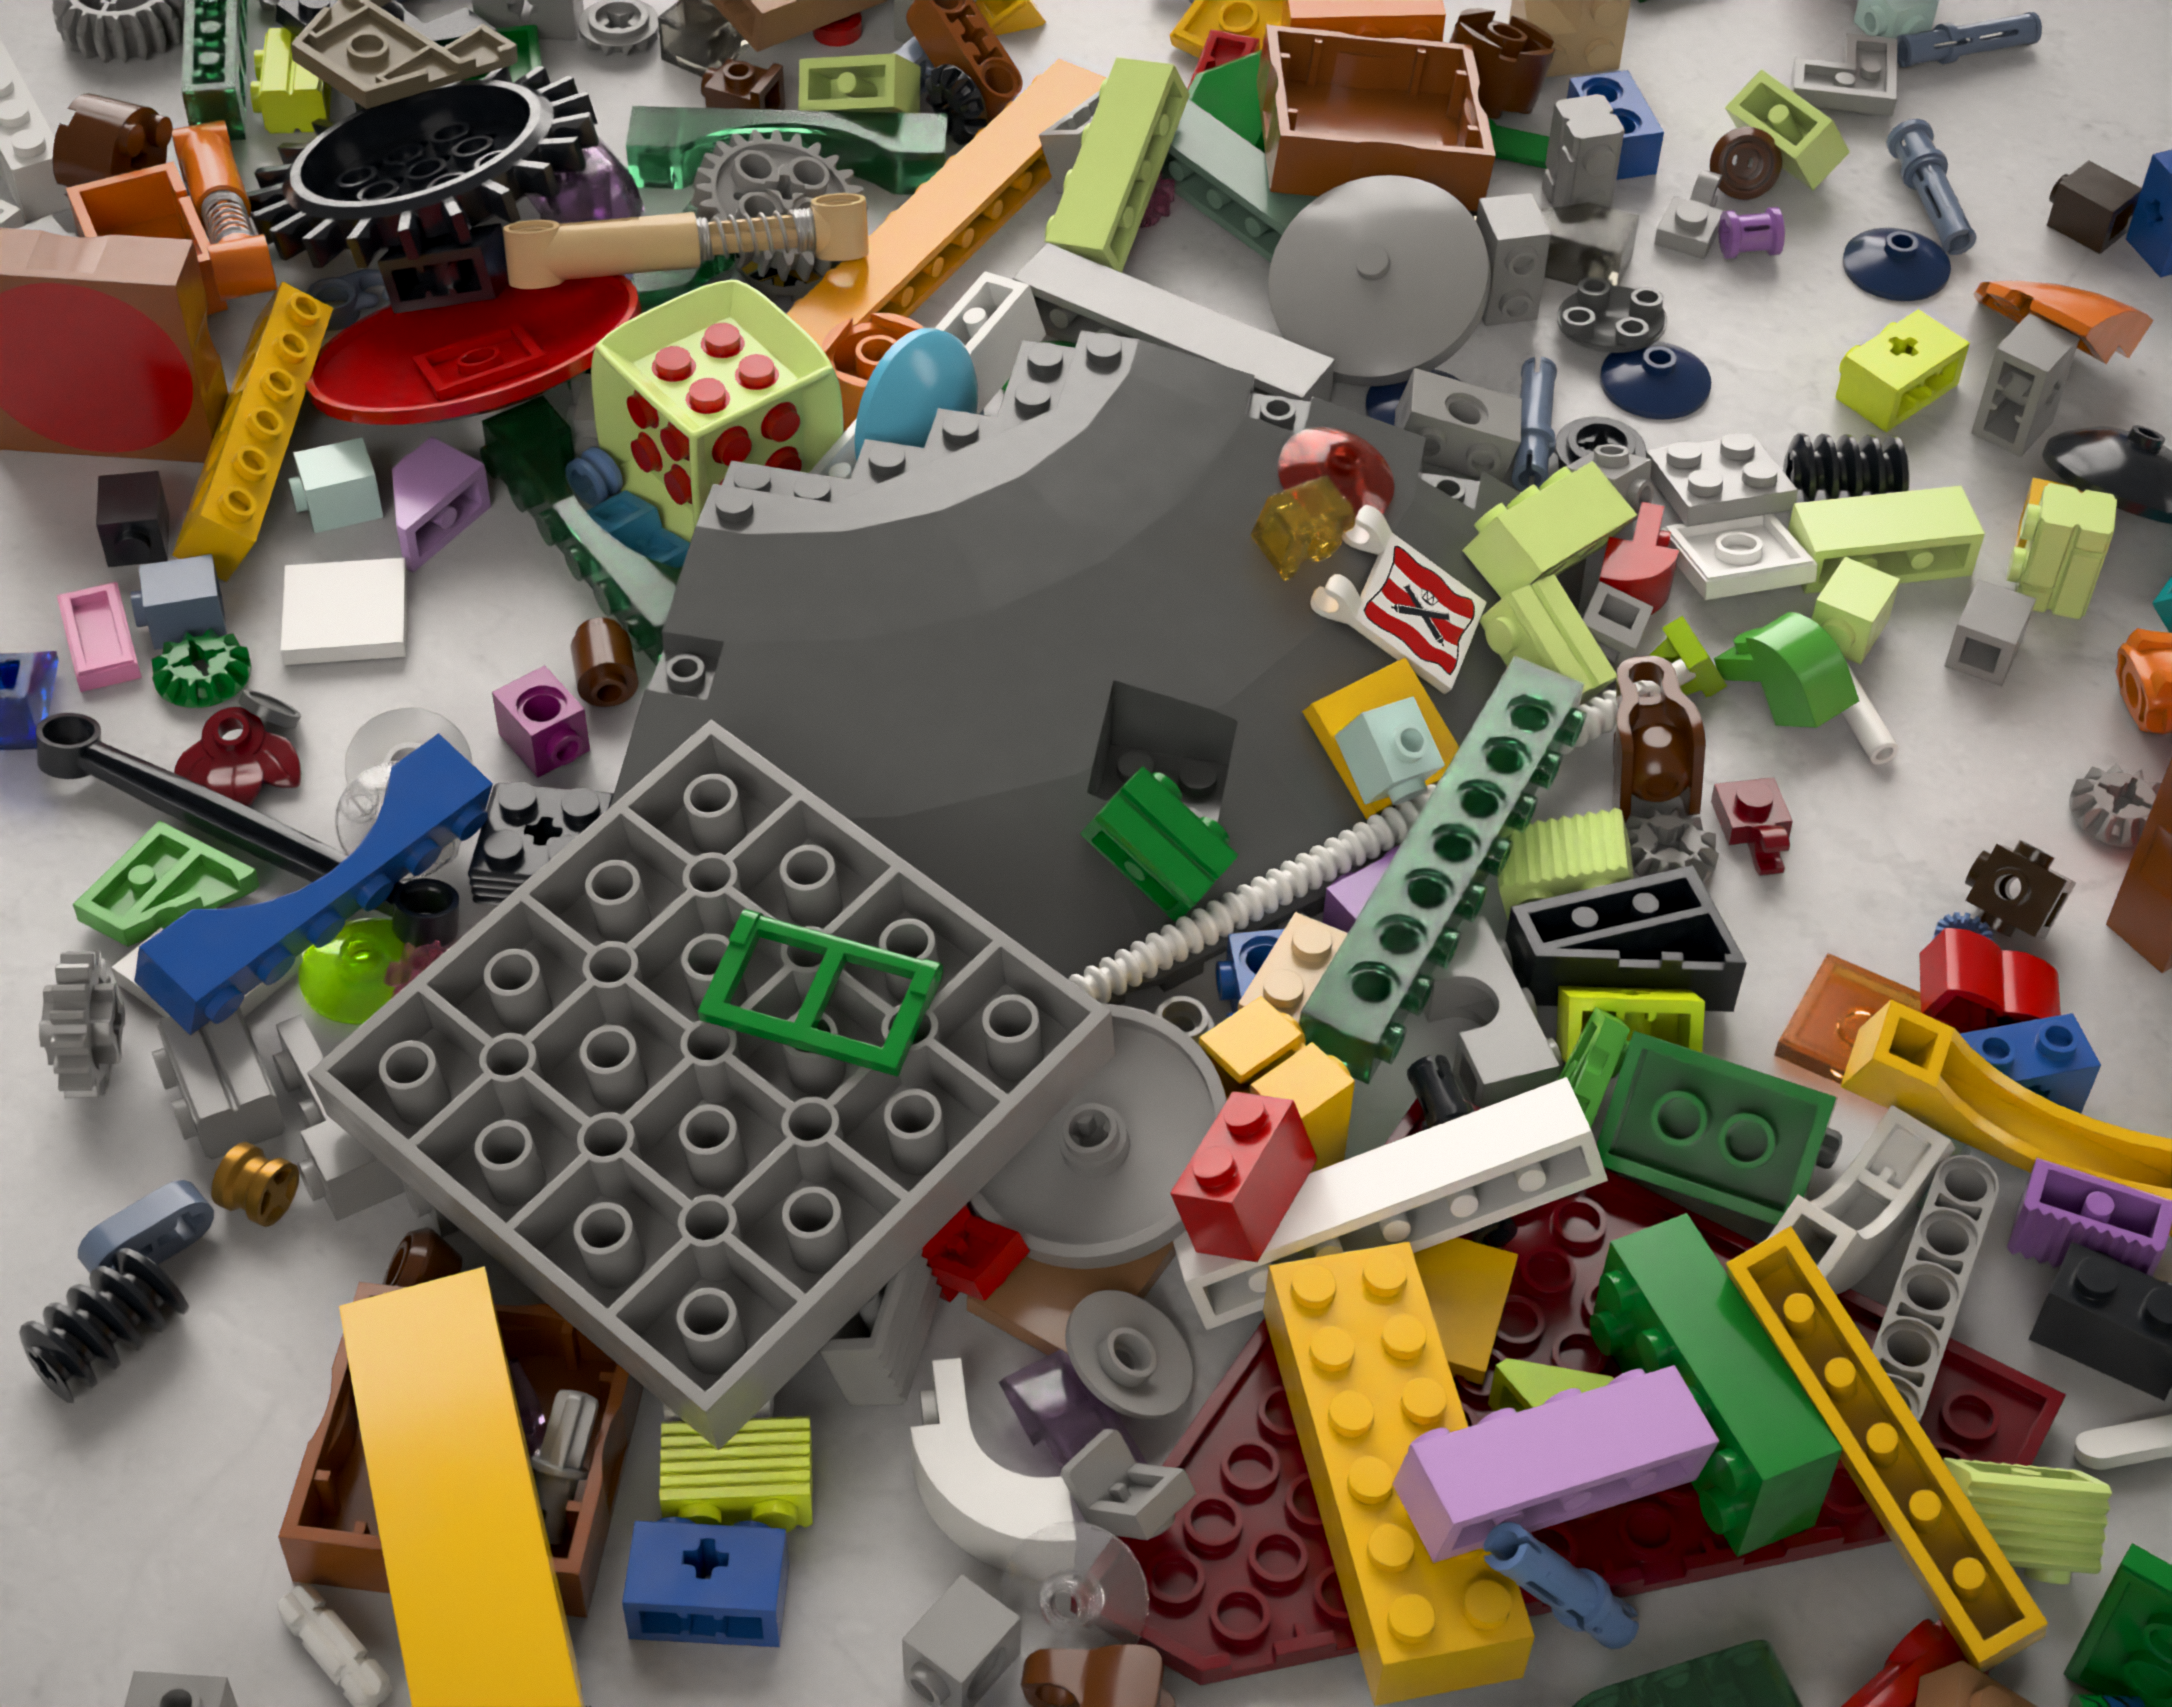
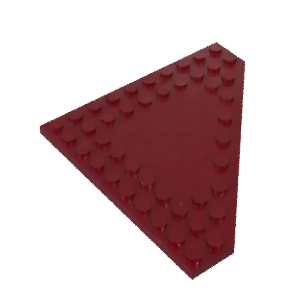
M1418 1097L1384 1145L1423 1131L1422 1121L1426 1120ZM1470 1103L1474 1111L1483 1109ZM1605 1168L1608 1181L1512 1216V1220H1514L1518 1229L1517 1235L1507 1244L1498 1247V1249L1516 1253L1518 1258L1483 1385L1467 1381L1464 1376L1455 1374V1377H1453L1468 1427L1477 1425L1484 1417L1494 1412L1488 1405L1495 1367L1507 1358L1612 1376L1614 1379L1623 1374L1612 1355L1605 1356L1598 1349L1592 1337L1589 1324L1610 1241L1687 1213L1727 1274L1726 1263L1758 1245V1243ZM1471 1232L1458 1236L1459 1238L1473 1241ZM1486 1235L1485 1237L1489 1244L1488 1246H1491L1488 1235ZM1849 1288L1836 1296L1872 1350L1887 1306ZM1264 1317L1162 1464L1165 1467L1184 1469L1196 1494L1175 1514L1173 1524L1158 1536L1149 1540L1113 1535L1071 1596V1612L1127 1644L1146 1645L1156 1649L1162 1657L1165 1666L1200 1686L1359 1653ZM1949 1337L1919 1424L1942 1460L1948 1457L1957 1460L1990 1461L2029 1466L2033 1464L2066 1394ZM1898 1362L1902 1365L1909 1366L1903 1362ZM1840 1458L1815 1526L1739 1557L1736 1556L1724 1535L1714 1533L1708 1526L1700 1508L1699 1495L1691 1482L1530 1532L1535 1539L1550 1547L1577 1569L1586 1568L1596 1572L1609 1584L1611 1593L1619 1598L1892 1541ZM1519 1586L1529 1617L1552 1612L1549 1605L1541 1602Z

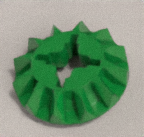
M209 628L202 636L193 637L185 630L182 642H164L162 655L151 659L152 680L158 694L166 701L186 708L210 707L229 700L244 688L252 671L247 647L240 646L234 633L219 637L212 628ZM204 660L209 666L207 668L208 675L203 676L201 670L197 671V668L192 663Z

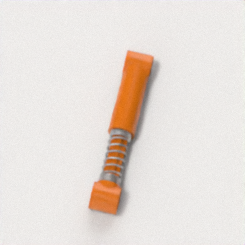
M224 119L173 129L172 139L183 182L187 183L192 204L210 239L211 244L207 245V250L220 301L277 290L275 274L264 234L255 235L249 220L251 204L235 163Z

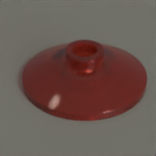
M1329 427L1303 430L1286 442L1278 458V477L1287 496L1305 513L1325 523L1343 526L1349 518H1353L1356 521L1359 510L1365 505L1372 506L1384 514L1392 501L1395 486L1393 474L1388 463L1370 443L1350 432Z

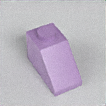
M431 436L412 453L404 456L392 468L396 526L402 557H405L407 570L414 573L491 507L485 465Z

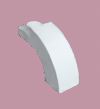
M1891 1105L1855 1159L1837 1182L1823 1195L1812 1201L1797 1195L1768 1238L1791 1226L1835 1295L1848 1290L1867 1276L1890 1253L1920 1214L1916 1206L1932 1183L1941 1162L1949 1158L1955 1150L1952 1140Z
M961 1358L933 1360V1389L920 1391L922 1426L910 1427L911 1461L914 1480L928 1513L938 1527L955 1544L988 1565L1012 1574L1036 1579H1075L1077 1540L1070 1493L1062 1477L1040 1478L1024 1476L1011 1472L991 1460L977 1444L970 1427Z

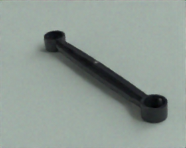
M59 713L43 719L36 727L37 765L42 772L49 776L60 779H78L92 775L182 822L310 882H314L328 874L348 857L347 854L231 798L101 742V727L99 723L87 715ZM421 878L405 883L398 881L394 884V888L389 896L374 909L392 917V932L396 939L413 948H439L453 941L458 933L459 894L451 885L440 880Z

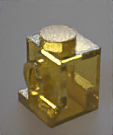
M1326 475L1269 496L1250 535L1285 581L1295 576L1301 562L1312 559L1314 562L1322 561L1336 552L1343 542L1342 535L1351 531L1355 526V513L1350 502L1340 494Z

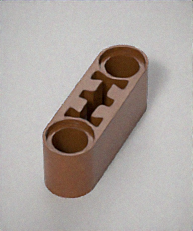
M973 0L913 1L906 14V21L911 32L935 68L942 64H951L959 68L974 81L985 101L989 124L1003 111L1008 102L1015 100L1021 91L1023 80L1019 70Z

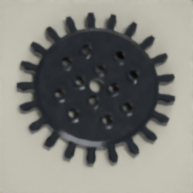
M538 66L513 82L508 67L491 71L483 80H461L369 109L355 102L356 112L337 123L318 118L311 123L317 137L310 143L283 142L279 145L277 149L284 165L257 168L254 174L260 189L246 193L251 204L252 213H250L258 235L264 234L267 245L274 243L280 259L284 261L306 250L313 268H323L346 249L351 251L357 269L367 268L380 250L401 247L408 261L420 258L423 243L450 235L461 245L472 242V227L494 216L509 223L519 221L521 218L516 203L527 195L554 199L560 194L554 173L583 172L586 169L587 164L582 149L599 145V138L594 126L598 122L587 91L578 93L574 78L570 75L550 83L546 68Z

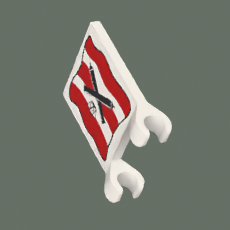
M1365 505L1359 510L1356 521L1353 518H1349L1345 521L1341 530L1342 540L1355 549L1378 555L1361 596H1359L1350 580L1340 574H1334L1329 578L1325 588L1320 586L1315 589L1311 597V608L1322 617L1350 625L1395 659L1400 660L1405 657L1417 675L1443 694H1446L1453 688L1487 602L1392 533L1382 513L1372 506Z

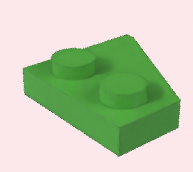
M1595 1007L1557 1079L1568 1078L1590 1128L1596 1118L1610 1079L1615 1078L1621 1070L1630 1041L1626 1040L1630 1028L1619 1018Z

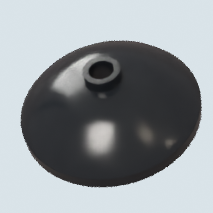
M2138 425L2132 426L2131 431L2099 426L2065 431L2051 437L2047 441L2042 452L2045 463L2072 486L2083 492L2085 490L2113 494L2115 499H2117L2116 508L2143 518L2172 524V450L2163 445L2166 439L2158 432Z

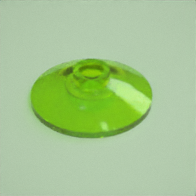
M360 918L345 922L339 934L327 945L321 948H316L314 945L309 947L303 955V962L299 965L298 980L304 999L318 1014L339 1023L361 1025L431 965V958L428 949L413 948L403 943L392 930V920L385 918Z

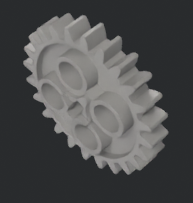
M752 129L748 142L738 133H733L729 145L717 141L713 154H704L701 166L698 167L692 188L695 190L691 199V205L698 208L696 218L701 217L703 219L705 217L708 222H711L714 216H717L720 221H724L730 214L735 219H741L744 213H747L750 218H756L759 212L764 213L766 217H770L775 210L780 215H787L790 209H807L811 204V199L818 196L834 193L862 195L864 189L862 186L850 185L854 174L852 170H836L839 160L838 155H832L825 159L819 156L821 150L820 143L817 142L809 149L801 146L802 140L799 134H795L789 143L783 141L778 129L773 130L770 140H765L757 129ZM790 248L788 254L785 252V249H776L773 255L770 254V250L760 251L758 257L755 255V252H745L743 258L739 257L738 267L743 268L753 261L758 264V273L761 277L767 274L769 268L777 269L781 281L787 280L790 270H796L803 281H808L813 268L824 277L832 264L837 267L842 261L820 260L815 257L814 251H801L799 253L796 248Z

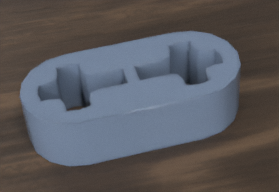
M186 1180L170 1182L91 1229L81 1240L77 1250L78 1259L90 1274L92 1270L99 1266H106L114 1270L112 1262L114 1253L119 1249L129 1248L159 1265L195 1243L206 1233L214 1219V1209L192 1182Z

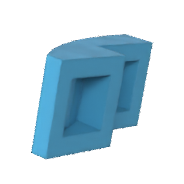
M624 490L578 515L580 525L600 549L624 572L650 591H654L680 577L690 542L662 527L657 507Z

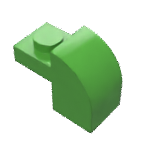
M1787 612L1762 628L1752 629L1738 635L1733 640L1734 647L1714 658L1716 668L1724 680L1761 682L1776 726L1817 728L1860 701L1847 662L1838 645L1819 624L1799 613Z

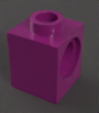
M545 665L492 691L499 735L537 778L560 766L573 762L577 757L590 751L585 708Z

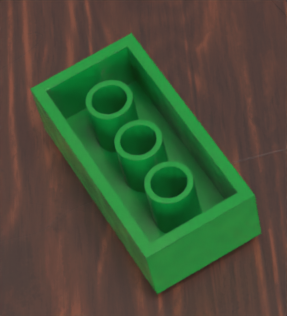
M1686 1213L1610 1241L1603 1273L1599 1279V1290L1593 1314L1589 1320L1592 1337L1598 1349L1605 1356L1612 1355L1622 1373L1634 1369H1642L1647 1374L1670 1366H1676L1719 1439V1443L1695 1481H1691L1699 1495L1700 1508L1708 1526L1714 1533L1724 1535L1737 1557L1815 1526L1843 1448L1689 1215Z

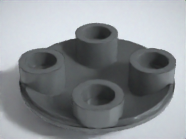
M1588 277L1578 283L1577 292L1565 299L1560 305L1557 312V323L1562 333L1568 339L1582 347L1601 352L1621 353L1645 348L1659 340L1667 327V315L1663 309V295L1657 289L1650 287L1632 289L1610 285L1603 278Z

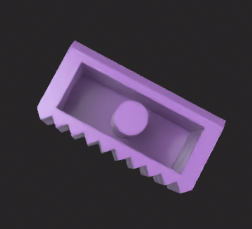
M2036 1157L2019 1202L2007 1249L2012 1255L2021 1252L2025 1259L2035 1257L2039 1264L2049 1261L2051 1266L2056 1268L2061 1266L2071 1242H2075L2090 1250L2108 1254L2118 1262L2152 1277L2166 1248L2172 1224V1200Z

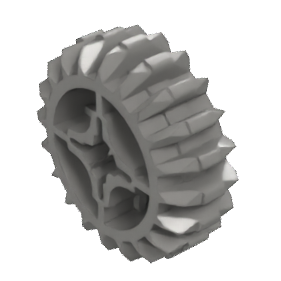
M53 0L52 3L56 29L60 32L62 41L68 42L71 51H82L85 59L100 56L104 63H108L113 58H121L124 63L133 57H141L146 60V56L149 53H165V45L179 44L180 35L190 32L189 22L193 20L192 11L194 10L192 0Z

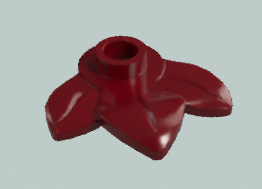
M229 707L213 714L203 727L201 740L181 754L174 769L175 774L248 807H251L263 783L280 788H296L300 786L302 775L298 755L290 741L285 737L266 732L261 719L243 707ZM243 729L241 735L236 739L226 740L222 738L229 731Z

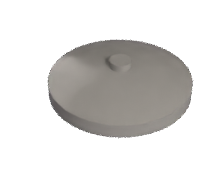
M1382 175L1365 177L1344 183L1322 194L1299 212L1284 231L1274 251L1269 269L1268 294L1271 311L1283 339L1335 359L1333 380L1360 386L1397 384L1408 381L1414 368L1427 372L1437 368L1452 357L1470 338L1478 326L1488 302L1491 285L1490 260L1483 235L1475 219L1461 202L1445 190L1426 181L1406 176Z
M1102 1004L1112 1013L1115 1056L969 1201L979 1218L1018 1231L1030 1250L1026 1256L1031 1259L1065 1268L1094 1269L1111 1267L1145 1257L1169 1244L1186 1231L1170 1192L1225 1105L1227 1098L1220 1077L1203 1049L1176 1025L1144 1010L1129 1006Z

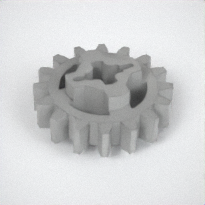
M100 950L62 952L60 954V964L55 966L57 984L45 985L43 989L42 1019L39 1023L40 1047L45 1048L48 1065H53L54 1074H59L58 1089L59 1091H64V1098H99V1095H104L105 1083H109L110 1079L108 1064H118L122 1058L121 1044L123 1027L125 1026L124 1002H120L117 983H111L110 976H106L107 962L106 959H101Z

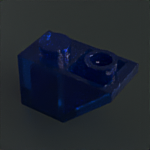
M57 651L0 653V750L36 749V727L43 719L49 717L59 661Z

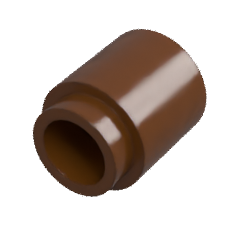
M597 617L583 622L577 628L570 645L579 696L588 704L598 707H611L626 702L635 694L639 684L629 634L618 622L610 618Z

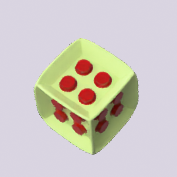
M738 280L719 281L702 286L640 314L608 333L599 341L593 353L591 383L598 445L601 450L614 460L621 472L623 486L620 491L627 490L657 507L662 527L688 542H691L696 524L712 485H722L731 461L809 473L844 433L840 385L836 372L825 352L813 338L776 304L758 290Z

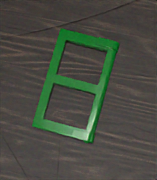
M744 909L729 938V945L697 1013L700 1021L898 1077L926 1010L929 1009L942 979L943 964L929 959L921 960L765 917L762 913ZM760 937L824 955L795 1022L730 1004ZM846 961L912 980L883 1048L817 1029Z

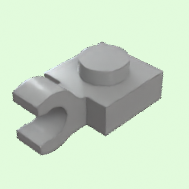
M1702 169L1696 179L1689 200L1676 196L1673 197L1657 227L1654 245L1701 259L1706 258L1718 234L1720 216L1724 211L1715 208L1718 201V196L1715 193L1722 180L1721 174Z

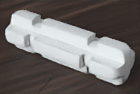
M300 1584L291 1593L284 1595L278 1603L281 1620L295 1636L303 1639L302 1645L335 1685L343 1687L345 1690L343 1694L354 1707H377L380 1703L386 1701L393 1691L389 1675L375 1659L368 1658L366 1655L367 1649L335 1611L325 1607L326 1601L313 1585Z

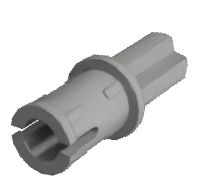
M560 1390L556 1394L540 1455L532 1456L530 1460L532 1468L536 1469L534 1479L549 1544H564L566 1537L564 1533L567 1526L565 1511L567 1501L574 1500L579 1480H587L589 1470L583 1467L599 1403L598 1399L580 1391Z

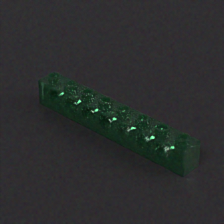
M1517 656L1513 657L1300 1013L1299 1025L1304 1032L1306 1046L1313 1042L1326 1055L1337 1057L1346 1066L1351 1077L1369 1084L1381 1061L1391 1065L1396 1059L1407 1033V1027L1403 1026L1404 1021L1409 1013L1419 1016L1423 1012L1435 979L1430 977L1436 966L1446 969L1451 963L1461 939V932L1457 930L1463 919L1471 923L1476 919L1487 894L1488 886L1484 885L1486 878L1489 874L1496 877L1501 875L1513 847V841L1509 840L1514 830L1524 833L1528 828L1538 804V797L1534 795L1539 786L1547 790L1552 786L1562 763L1563 754H1560L1559 751L1563 744L1573 747L1577 742L1587 717V712L1578 709L1584 683Z

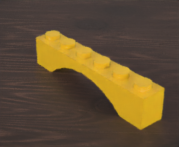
M1890 1000L1859 1028L1843 1076L1841 1088L1888 1109L1891 1105H1894L1930 1128L2031 1173L2037 1157L2172 1200V1139L2132 1131L2095 1120L2060 1106L2021 1086L1994 1068L1968 1045L1955 1028L1894 1000ZM2172 1224L2169 1232L2170 1237H2172Z

